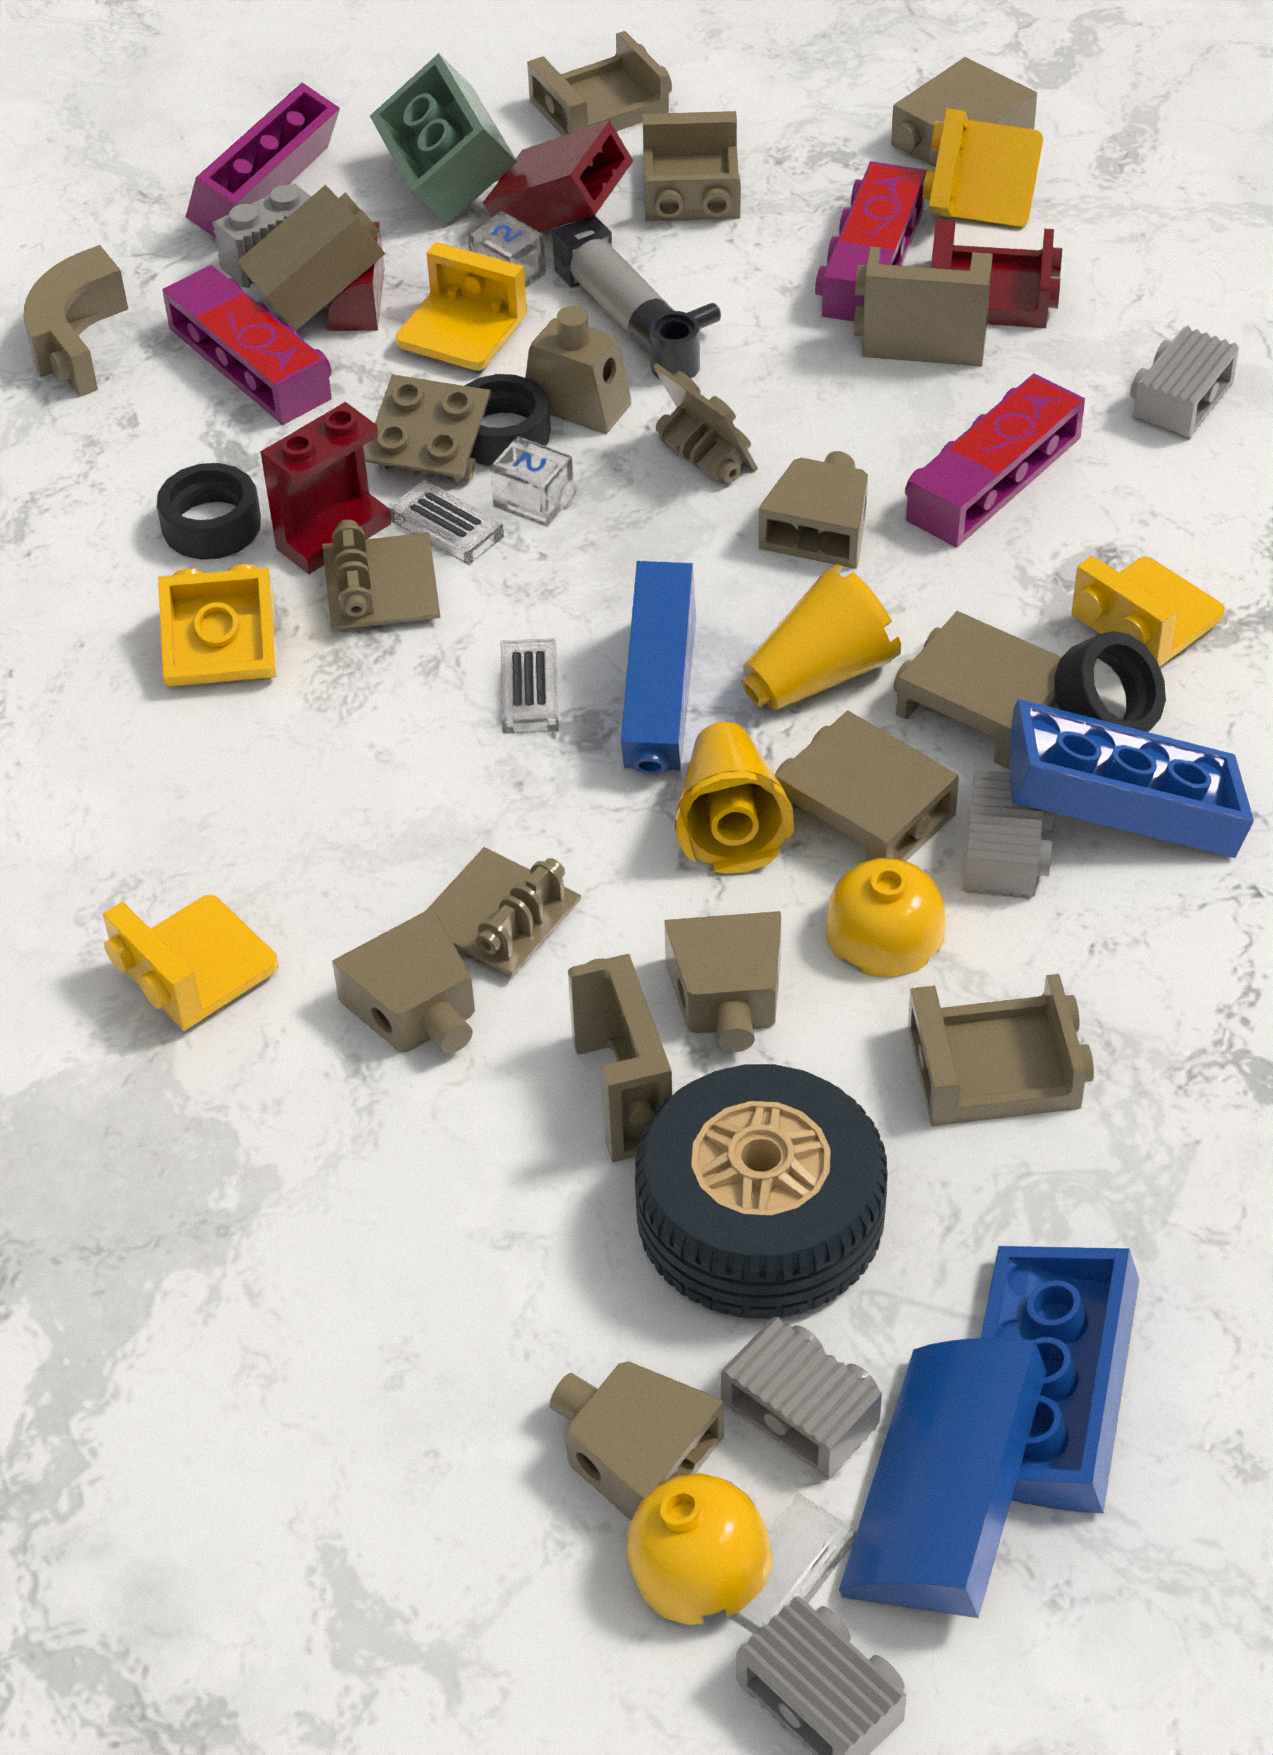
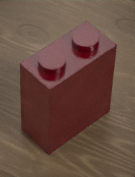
M609 120L522 149L516 157L517 163L504 173L483 201V205L497 227L507 225L511 228L509 238L520 231L523 232V234L513 239L517 240L596 215L634 160ZM501 228L500 232L505 236L507 230Z

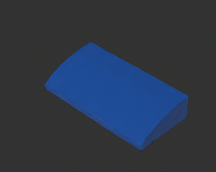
M1020 699L1017 700L1013 709L1010 739V782L1013 803L1236 858L1254 823V819L1235 754Z
M998 1246L981 1338L1035 1340L1047 1371L1012 1501L1053 1509L1104 1513L1139 1286V1277L1130 1248Z
M1008 1338L960 1339L929 1344L913 1349L839 1587L842 1598L979 1618L1047 1373L1035 1340Z

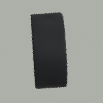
M494 374L477 378L464 385L491 390L483 417L497 413H514L527 418L517 425L504 428L480 425L470 458H475L476 463L485 466L508 467L512 466L525 452L532 459L538 456L547 446L551 432L549 400L544 389L534 381L518 375ZM525 457L520 464L527 462V458Z
M222 463L196 464L181 469L166 479L158 491L157 511L162 535L168 546L183 556L200 560L219 559L237 553L248 546L260 531L261 512L257 488L251 477L235 466ZM223 502L236 506L235 509L226 515L214 519L195 520L182 516L192 507L204 503Z
M1110 631L1071 647L1059 660L1054 676L1055 698L1060 710L1149 732L1161 719L1166 702L1164 677L1158 661L1146 645L1130 634ZM1097 659L1109 665L1121 680L1126 695V711L1123 720L1109 712L1099 698L1094 683V666Z

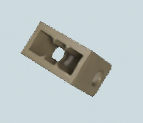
M577 306L561 309L557 313V318H553L532 341L528 351L525 378L534 381L544 389L549 400L550 415L607 434L631 406V395L619 341L612 334L590 328L588 325V313L585 309Z
M841 451L829 453L824 462L802 457L793 460L759 507V549L857 569L866 517L868 474L862 469L855 468L853 458Z
M432 908L332 960L340 1002L397 1051L409 1052L432 1039L443 1053L452 1054L461 1050L470 1041L473 1030L465 1020L469 1019L475 1012L472 979L437 913Z
M781 911L664 920L666 967L687 1029L694 1033L716 1032L717 1044L720 1049L726 1052H741L750 1048L755 1041L753 1029L769 1028L776 1022L781 960Z
M629 1361L619 1363L599 1388L573 1373H568L558 1383L550 1399V1408L571 1421L565 1432L569 1464L630 1521L641 1500L657 1485L679 1475L696 1474L724 1438V1401L716 1396Z

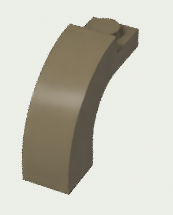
M101 245L72 255L50 268L33 285L24 305V322L37 372L41 377L55 372L61 382L67 380L79 397L98 390L90 350L79 335L90 325L129 310L121 270Z

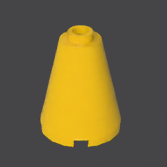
M839 564L825 571L744 663L743 670L746 677L741 680V684L748 697L758 707L766 704L771 709L778 710L888 664L901 654L899 636L890 642L884 627L892 622L888 612L874 592L854 572L845 578L839 574L843 566Z
M730 722L714 723L704 728L698 734L675 814L677 841L685 855L695 863L697 858L702 862L712 865L714 872L722 874L748 873L770 864L778 856V849L787 837L790 840L794 832L793 808L788 795L747 731L741 726Z

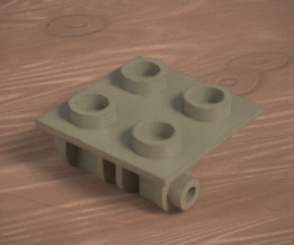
M656 363L653 368L677 407L671 415L665 414L657 421L656 431L659 433L660 441L667 444L685 459L690 460L693 465L699 467L717 482L726 481L731 483L735 481L740 474V466L742 464L755 472L758 467L748 451L751 447V442L734 426L733 421L736 419V415L733 410L717 396H713L708 400L701 395L699 387L685 373L677 371L673 375Z
M392 374L375 421L378 427V437L367 443L364 452L365 462L379 464L382 470H388L390 467L409 470V473L412 475H418L419 471H421L425 477L430 478L434 474H439L440 476L452 477L455 482L459 483L464 478L472 479L476 470L475 458H470L491 395V390Z
M343 520L337 524L336 529L332 533L333 543L322 544L332 630L441 618L429 532L365 539L363 529L355 521Z
M483 847L426 910L432 908L437 913L455 948L513 977L581 900V895L564 887L562 877L565 875V869L560 862L553 858H547L545 862L537 861L530 870Z

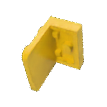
M946 108L944 122H935L932 135L931 150L938 151L935 170L927 169L922 198L930 200L929 208L932 214L1012 227L1026 226L1030 217L1043 147L1041 132L1028 128L968 120L966 111Z
M435 242L426 252L430 294L396 334L397 346L400 349L463 368L482 370L489 364L527 315L524 266Z
M1090 556L1077 566L1071 615L1100 634L1110 631L1130 634L1146 645L1158 661L1159 667L1223 620L1225 607L1221 602L1150 557L1138 558L1120 572L1115 571L1094 556Z
M215 895L202 896L151 929L123 901L103 913L109 938L104 942V948L111 962L120 972H126L141 987L150 1003L157 1009L161 1008L183 1031H186L275 973L279 966L276 953Z

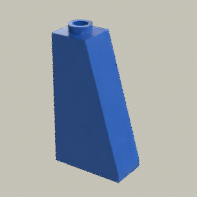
M636 562L621 748L624 768H634L645 774H660L666 770H681L696 629L693 563Z

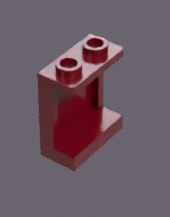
M936 220L931 268L970 271L972 252L993 254L988 325L1046 328L1048 308L1058 309L1063 248L1053 247L1054 229L1044 228L1043 246L1040 250L954 245L956 221Z
M347 402L340 404L260 451L276 549L308 575L324 566L322 544L333 543L332 533L339 522L343 520L355 521L363 529L365 539L391 525L390 509L369 493L363 445L378 437V427Z

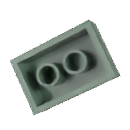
M439 53L370 115L372 122L412 194L446 225L458 214L466 211L476 198L494 182L499 181L504 173L517 163L516 158L472 85Z

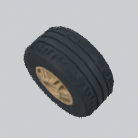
M743 1064L716 1070L688 1083L666 1099L663 1105L658 1107L654 1116L646 1124V1128L641 1135V1141L637 1147V1155L635 1156L636 1213L640 1238H642V1245L644 1251L647 1252V1257L651 1263L655 1264V1269L659 1275L664 1276V1280L671 1286H674L675 1290L681 1295L688 1296L689 1300L700 1303L703 1307L715 1310L718 1313L749 1319L784 1318L793 1314L814 1310L822 1306V1303H828L836 1299V1296L842 1295L848 1290L849 1286L859 1280L860 1275L865 1273L868 1264L876 1256V1251L880 1245V1238L883 1234L888 1173L887 1155L885 1154L884 1144L880 1140L879 1131L874 1127V1122L866 1115L862 1106L856 1103V1100L845 1094L838 1086L804 1070L776 1064Z

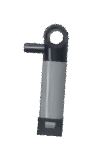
M595 215L552 230L554 271L570 288L581 284L649 355L653 375L660 379L653 368L658 363L673 375L677 371H681L689 378L695 377L700 371V329L720 321L721 311L718 305L709 303L687 313L674 311L612 247L611 231Z

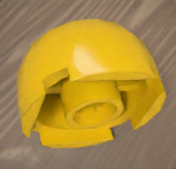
M876 858L862 862L839 879L830 895L826 915V939L837 958L842 962L845 958L850 964L860 967V972L877 977H899L917 972L928 964V959L934 956L937 950L940 951L944 943L946 928L944 899L936 883L917 865L897 858Z
M702 1473L679 1475L657 1485L641 1500L627 1530L626 1554L628 1565L645 1603L664 1619L687 1625L704 1624L703 1615H712L725 1609L729 1617L743 1610L762 1591L773 1567L770 1534L755 1503L748 1494L732 1482Z

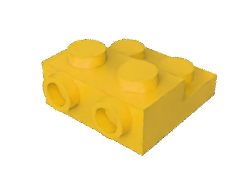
M241 564L230 567L227 571L203 573L196 569H184L175 572L172 576L158 577L162 668L166 687L277 677L274 592L268 567L258 568L254 565Z

